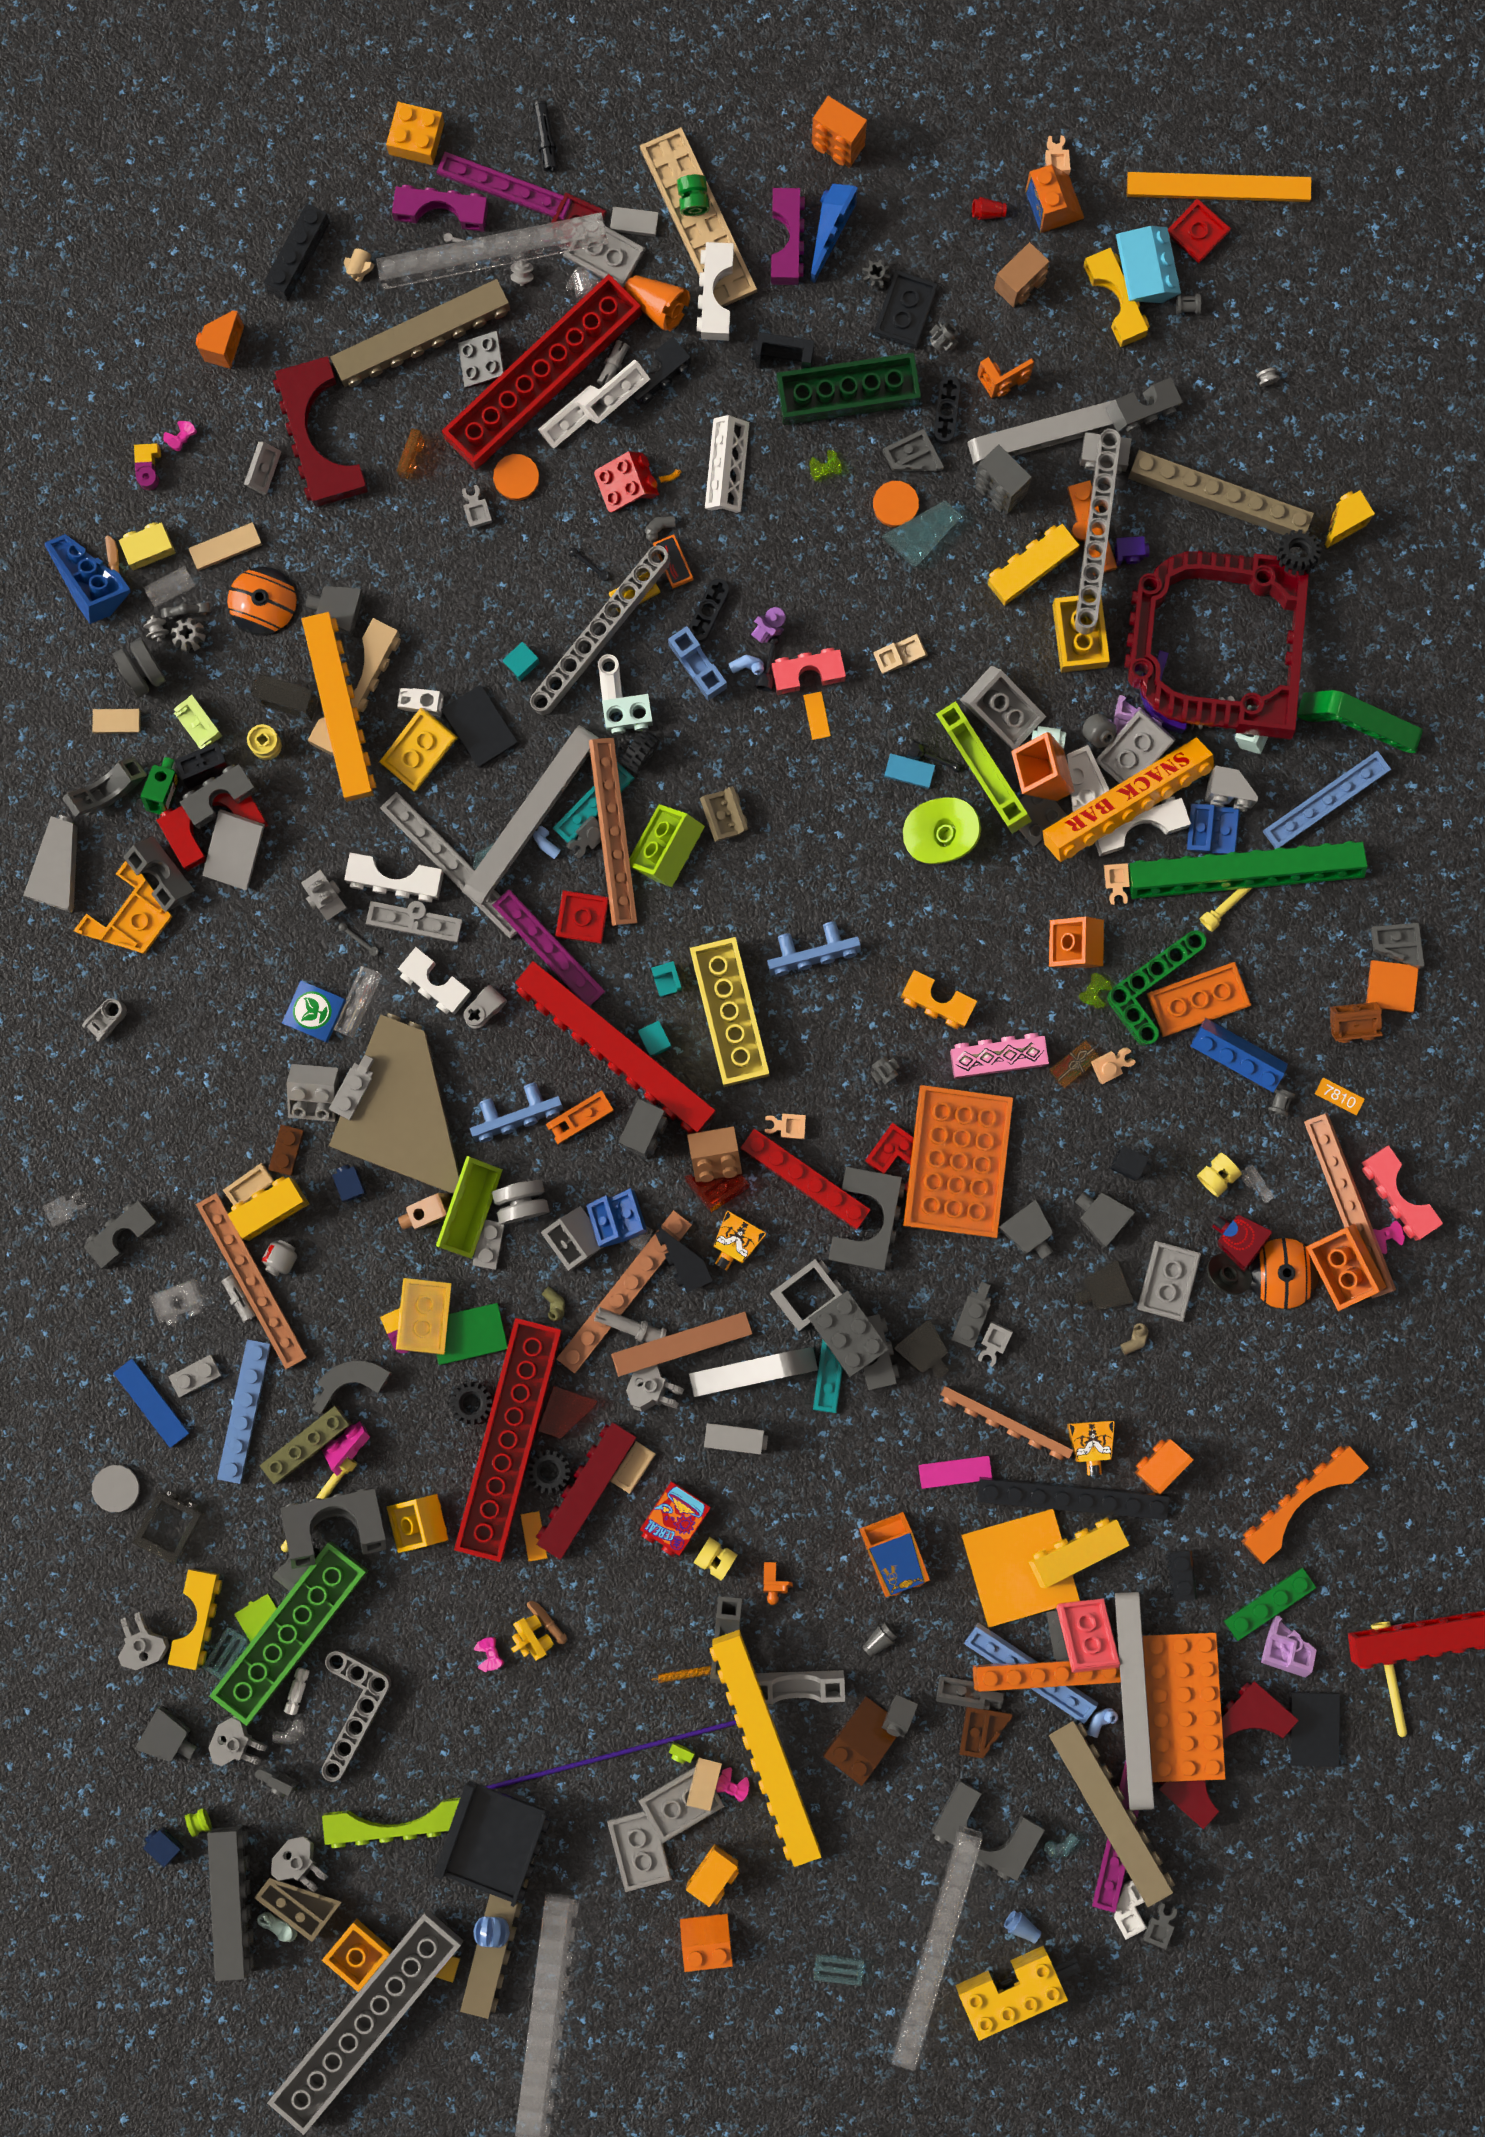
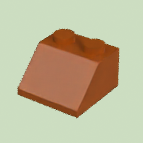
M231 311L204 325L202 333H198L196 346L205 362L231 369L244 329V324L237 311Z
M1091 917L1050 920L1049 967L1092 968L1103 966L1104 920Z
M1161 1439L1152 1448L1155 1452L1149 1458L1143 1457L1136 1464L1138 1469L1134 1473L1154 1493L1161 1494L1193 1461L1171 1439L1166 1441Z
M728 1913L680 1919L685 1972L733 1967Z

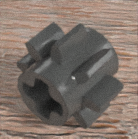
M881 259L875 263L869 260V268L862 269V273L867 275L863 278V283L868 282L872 290L874 286H879L883 289V282L890 281V276L885 274L889 271V266L884 267ZM872 272H875L876 274H880V277H877L876 275H872Z
M948 322L936 324L930 330V333L933 335L930 342L939 351L944 349L946 351L952 350L958 343L955 339L958 331Z
M884 1056L872 1065L875 1071L871 1075L877 1083L882 1080L884 1085L899 1076L896 1070L900 1066L894 1058L889 1060L887 1056Z

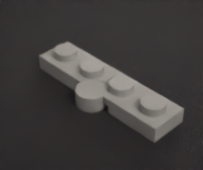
M370 901L366 925L458 943L463 920L426 913V907L419 901L411 902L408 908Z

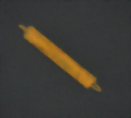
M706 1666L705 1668L700 1667L699 1669L694 1668L693 1670L688 1669L686 1671L681 1670L680 1672L658 1674V1679L662 1677L659 1683H662L669 1675L666 1680L668 1682L675 1674L672 1680L674 1681L680 1673L681 1675L678 1680H681L686 1673L687 1675L684 1679H687L692 1672L691 1678H693L699 1670L700 1672L697 1677L704 1671L703 1676H705L711 1670V1667Z

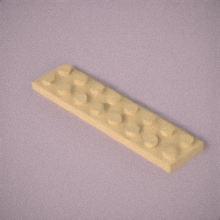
M678 128L640 145L643 157L699 277L700 272H704L705 264H701V250H706V242L734 243L733 274L723 277L716 284L713 291L718 304L725 307L756 293L757 288L708 183L705 194L708 195L710 210L699 216H684L680 213L679 199L681 196L678 195L677 180L686 175H703L682 128Z

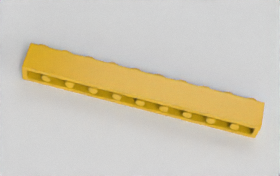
M737 1630L712 1639L713 1647L709 1648L713 1661L719 1662L721 1669L718 1670V1675L721 1683H726L729 1692H726L729 1705H734L737 1714H734L738 1728L743 1727L746 1735L742 1737L747 1751L751 1749L754 1758L750 1759L755 1773H760L762 1780L758 1782L762 1794L768 1795L770 1802L767 1803L770 1816H775L778 1824L775 1825L779 1839L784 1838L786 1844L783 1847L787 1861L792 1860L794 1867L821 1858L819 1844L741 1632Z

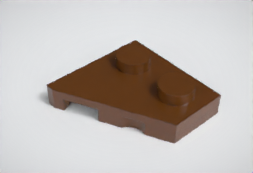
M966 1707L959 1755L983 1759L1004 1727L1012 1719L1013 1714Z

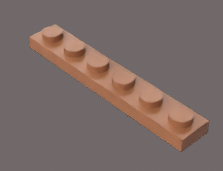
M946 1386L943 1387L940 1393L944 1397L943 1402L953 1407L959 1404L965 1407V1413L975 1418L979 1414L987 1418L985 1423L997 1429L1001 1425L1008 1429L1007 1434L1017 1439L1023 1436L1029 1439V1445L1039 1450L1043 1446L1051 1450L1049 1455L1061 1461L1063 1457L1069 1459L1073 1452L1072 1449Z

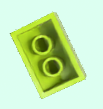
M659 804L629 858L630 868L658 883L672 887L705 826L687 813Z

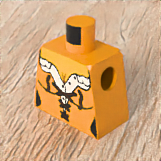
M727 1211L714 1243V1248L721 1251L715 1264L726 1271L734 1259L743 1264L764 1239L766 1233Z
M1114 1421L1067 1424L1076 1462L1086 1461L1087 1475H1101V1460H1111Z

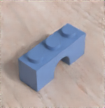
M687 626L668 638L670 648L707 701L727 689V682L716 666L707 659L699 642Z

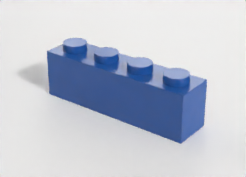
M1207 1018L1204 1019L1191 1043L1192 1048L1271 1092H1274L1288 1065L1286 1062Z

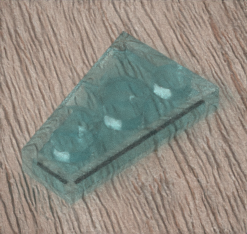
M945 500L881 537L915 568L962 516Z

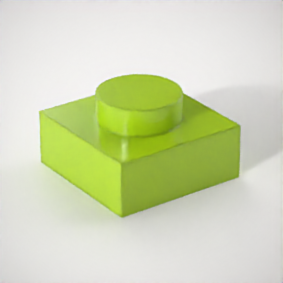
M674 1741L669 1750V1753L673 1754L671 1758L682 1764H685V1761L691 1763L695 1754L694 1751Z

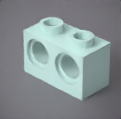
M648 694L602 700L607 732L617 735L625 733L626 729L634 728L635 731H643V729H649L648 726H653ZM636 709H643L646 712L645 716L641 719L635 718L633 713ZM619 712L623 715V718L619 722H613L610 720L612 713Z

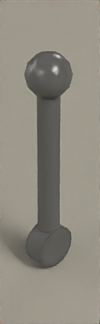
M346 923L339 924V930L341 932L345 931L368 949L371 956L378 955L379 950L376 947H371L348 929Z

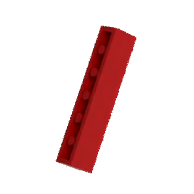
M756 1129L751 1132L742 1145L741 1150L856 1231L870 1212V1209Z
M1485 1610L1348 1633L1351 1661L1362 1669H1368L1378 1663H1383L1384 1665L1396 1664L1397 1660L1401 1659L1415 1661L1419 1660L1420 1656L1439 1657L1443 1655V1652L1448 1651L1462 1653L1466 1651V1648L1485 1649Z

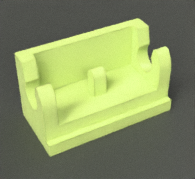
M192 695L174 709V714L200 749L211 745L222 737L219 730Z

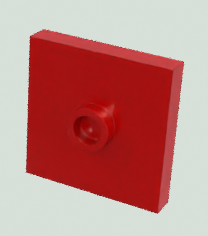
M1198 198L1168 228L1170 238L1199 264L1231 231V228Z
M563 890L555 937L602 944L609 897Z

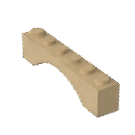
M374 618L362 638L364 645V667L358 686L354 691L355 698L351 699L353 708L357 707L358 712L365 710L370 691L374 692L378 686L379 679L377 678L380 672H384L390 663L388 657L392 650H397L401 642L398 630ZM324 717L318 720L308 741L312 746L334 756Z

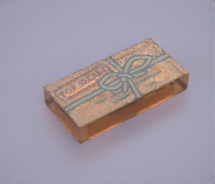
M1085 1040L1049 1071L1059 1084L1065 1088L1092 1066L1091 1061L1099 1058V1056Z

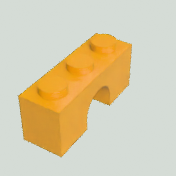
M914 970L901 995V998L905 999L903 1003L914 1009L917 1006L925 1009L924 1013L934 1019H937L939 1016L947 1020L945 1024L954 1029L959 1027L964 1029L977 1001L956 991L949 1002H936L931 996V988L935 980Z

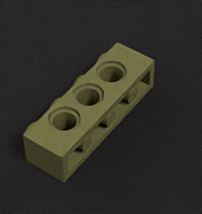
M334 1406L259 1466L273 1484H278L324 1448L330 1441L343 1433L352 1423L338 1406Z

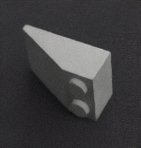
M990 666L960 699L980 721L1013 750L1018 748L1046 717L1001 669Z

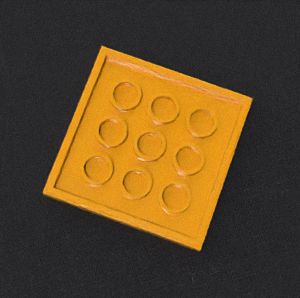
M1053 1509L961 1535L988 1628L1055 1609L1059 1603L1080 1601L1073 1575L1047 1588H1040L1028 1561L1034 1559L1033 1554L1043 1549H1046L1048 1552L1055 1548L1053 1544L1062 1540Z

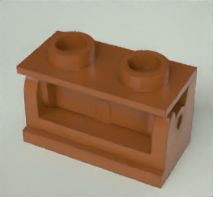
M1377 1002L1330 1007L1331 1034L1335 1041L1347 1043L1351 1042L1352 1039L1373 1040L1378 1036H1382L1380 1031L1382 1028V1009Z

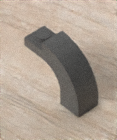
M131 757L119 761L106 775L96 782L66 793L62 799L75 817L83 814L90 816L112 805L128 794L147 775L136 758Z
M351 1361L337 1365L325 1373L317 1383L324 1388V1391H319L312 1402L315 1404L313 1410L319 1414H324L338 1390L349 1383H361L373 1391L381 1393L392 1372L378 1364L366 1361Z
M718 1596L714 1638L739 1630L741 1598ZM713 1659L710 1683L722 1684L718 1675V1670L721 1669L719 1662H714Z

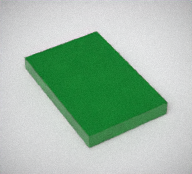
M495 1303L448 1314L445 1352L443 1355L436 1354L438 1364L442 1365L507 1350L508 1345L499 1304Z

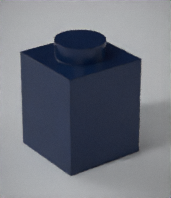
M345 1165L336 1169L337 1173L332 1176L342 1202L346 1203L367 1194L356 1167L350 1168V1165Z
M163 1827L158 1832L154 1829L145 1838L147 1844L143 1849L164 1868L184 1846Z

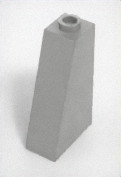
M59 815L58 818L50 817L23 896L72 913L74 910L78 827L72 823L71 818Z

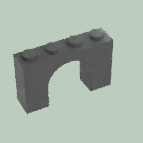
M846 1167L842 1190L847 1193L867 1196L876 1201L883 1213V1225L875 1237L866 1241H854L833 1236L828 1261L884 1271L885 1266L890 1267L892 1253H888L889 1243L894 1244L896 1230L892 1229L894 1220L898 1221L901 1207L897 1206L898 1197L903 1198L905 1184L901 1183L902 1177Z
M364 1488L355 1493H339L331 1498H315L306 1503H290L280 1508L292 1569L315 1565L311 1534L314 1527L328 1517H343L350 1520L356 1526L363 1554L386 1550V1539L375 1489L369 1490Z
M959 1779L931 1829L932 1833L935 1834L934 1839L944 1845H947L948 1842L956 1846L955 1851L965 1857H968L969 1854L977 1858L976 1863L986 1869H989L990 1866L998 1870L997 1875L1007 1881H1010L1012 1878L1017 1881L1045 1829L1022 1815L1011 1836L1003 1845L996 1848H983L976 1845L968 1836L967 1821L981 1796V1792Z

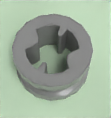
M1276 367L1265 369L1256 375L1261 380L1259 383L1261 387L1271 385L1280 379L1279 375L1275 374L1277 371Z

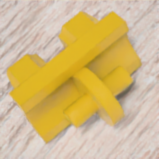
M536 1615L526 1619L522 1618L513 1624L518 1632L512 1636L516 1643L511 1648L513 1653L520 1650L524 1657L531 1653L536 1661L545 1656L546 1651L554 1645L547 1634L539 1639L534 1635L533 1631L542 1626Z

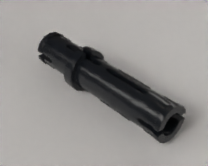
M538 101L533 104L540 143L538 151L542 155L543 170L545 172H552L558 168L555 155L556 143L553 142L548 104L546 101Z

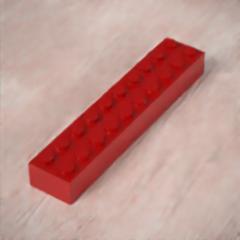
M608 274L442 430L444 439L477 470L642 315L641 305Z
M534 961L516 980L515 984L518 987L516 991L527 1002L532 999L536 1003L534 1005L536 1009L547 1017L549 1014L553 1016L555 1025L564 1032L567 1029L570 1030L572 1038L582 1047L587 1044L590 1047V1053L599 1061H602L604 1058L609 1062L607 1064L608 1068L618 1076L621 1073L626 1076V1083L636 1091L639 1088L645 1092V1098L654 1106L659 1103L667 1117L673 1121L677 1118L682 1122L680 1126L688 1134L702 1132L714 1118L716 1111Z
M515 1318L454 1548L455 1551L497 1562L503 1561L563 1330Z

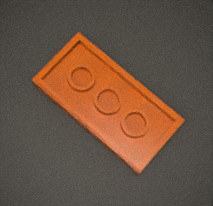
M1235 962L1146 994L1162 1038L1200 1025L1205 1018L1211 1021L1251 1006Z

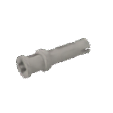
M602 1307L598 1308L599 1312H596L594 1318L596 1322L635 1336V1339L639 1342L642 1340L650 1342L663 1338L667 1332L665 1328L658 1329L648 1325L647 1321L639 1323Z

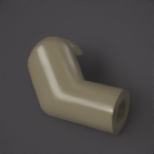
M1136 1324L1131 1340L1120 1344L1124 1355L1145 1346L1148 1337V1328L1145 1324Z

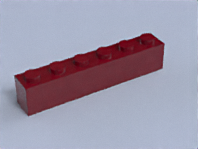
M614 1422L610 1426L608 1424L604 1426L599 1434L602 1438L598 1446L593 1444L586 1455L590 1458L585 1466L580 1465L574 1474V1477L577 1478L574 1485L566 1487L561 1495L564 1501L560 1507L555 1505L548 1516L552 1519L547 1527L542 1526L536 1535V1538L539 1539L536 1545L560 1560L565 1555L637 1438Z

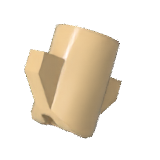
M354 249L351 258L345 257L346 273L355 281H362L364 276L372 271L374 264L369 262L371 254L362 249Z

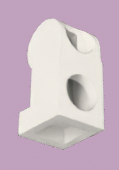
M401 688L397 708L410 712H418L420 708H424L431 715L441 717L444 696L440 691Z

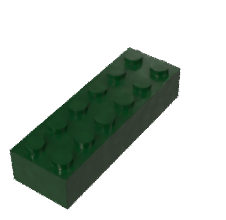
M914 353L776 373L783 425L920 405L921 395Z

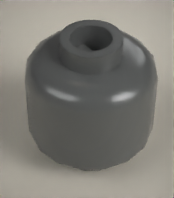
M1101 713L1088 717L1082 729L1084 737L1093 746L1098 748L1108 746L1117 735L1116 725L1106 715Z

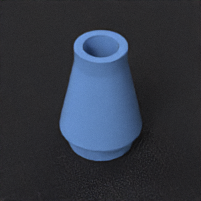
M1012 1911L1004 1923L1008 1933L1029 1940L1032 1943H1036L1041 1935V1931L1022 1912Z

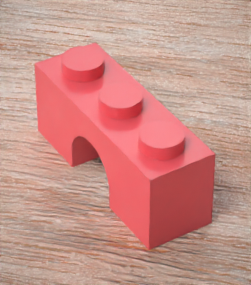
M834 648L823 649L820 654L812 655L810 652L798 655V658L789 660V657L776 659V663H772V673L777 695L800 691L799 676L807 670L815 671L820 675L822 686L844 682L846 678L840 650H834Z

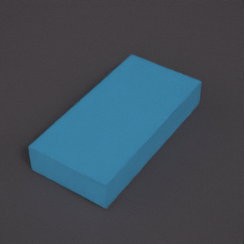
M890 753L884 777L929 789L935 765Z

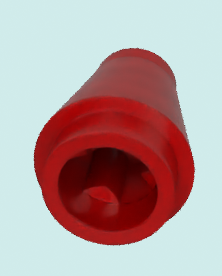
M983 197L973 200V218L985 220L1006 216V203Z

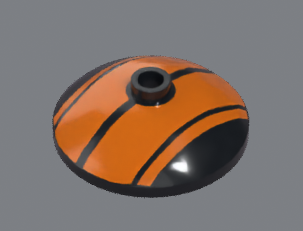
M256 567L243 572L231 585L227 600L228 610L234 622L245 632L257 636L272 635L284 629L293 619L297 608V595L293 584L282 572L269 567ZM259 594L264 595V598L261 601L256 600V597Z
M1278 1238L1268 1241L1250 1264L1249 1270L1252 1275L1251 1288L1262 1302L1274 1308L1290 1309L1304 1304L1312 1297L1318 1287L1320 1274L1306 1245L1294 1239ZM1285 1268L1289 1269L1291 1272L1289 1277L1283 1276V1270Z

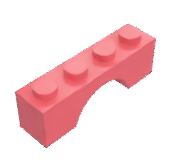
M1389 1145L1362 1162L1364 1166L1362 1168L1363 1173L1369 1180H1374L1378 1186L1376 1187L1377 1193L1383 1200L1387 1199L1391 1207L1389 1209L1396 1219H1401L1405 1225L1403 1230L1410 1239L1420 1240L1443 1224L1430 1204L1414 1205L1404 1200L1399 1194L1396 1186V1177L1402 1164Z

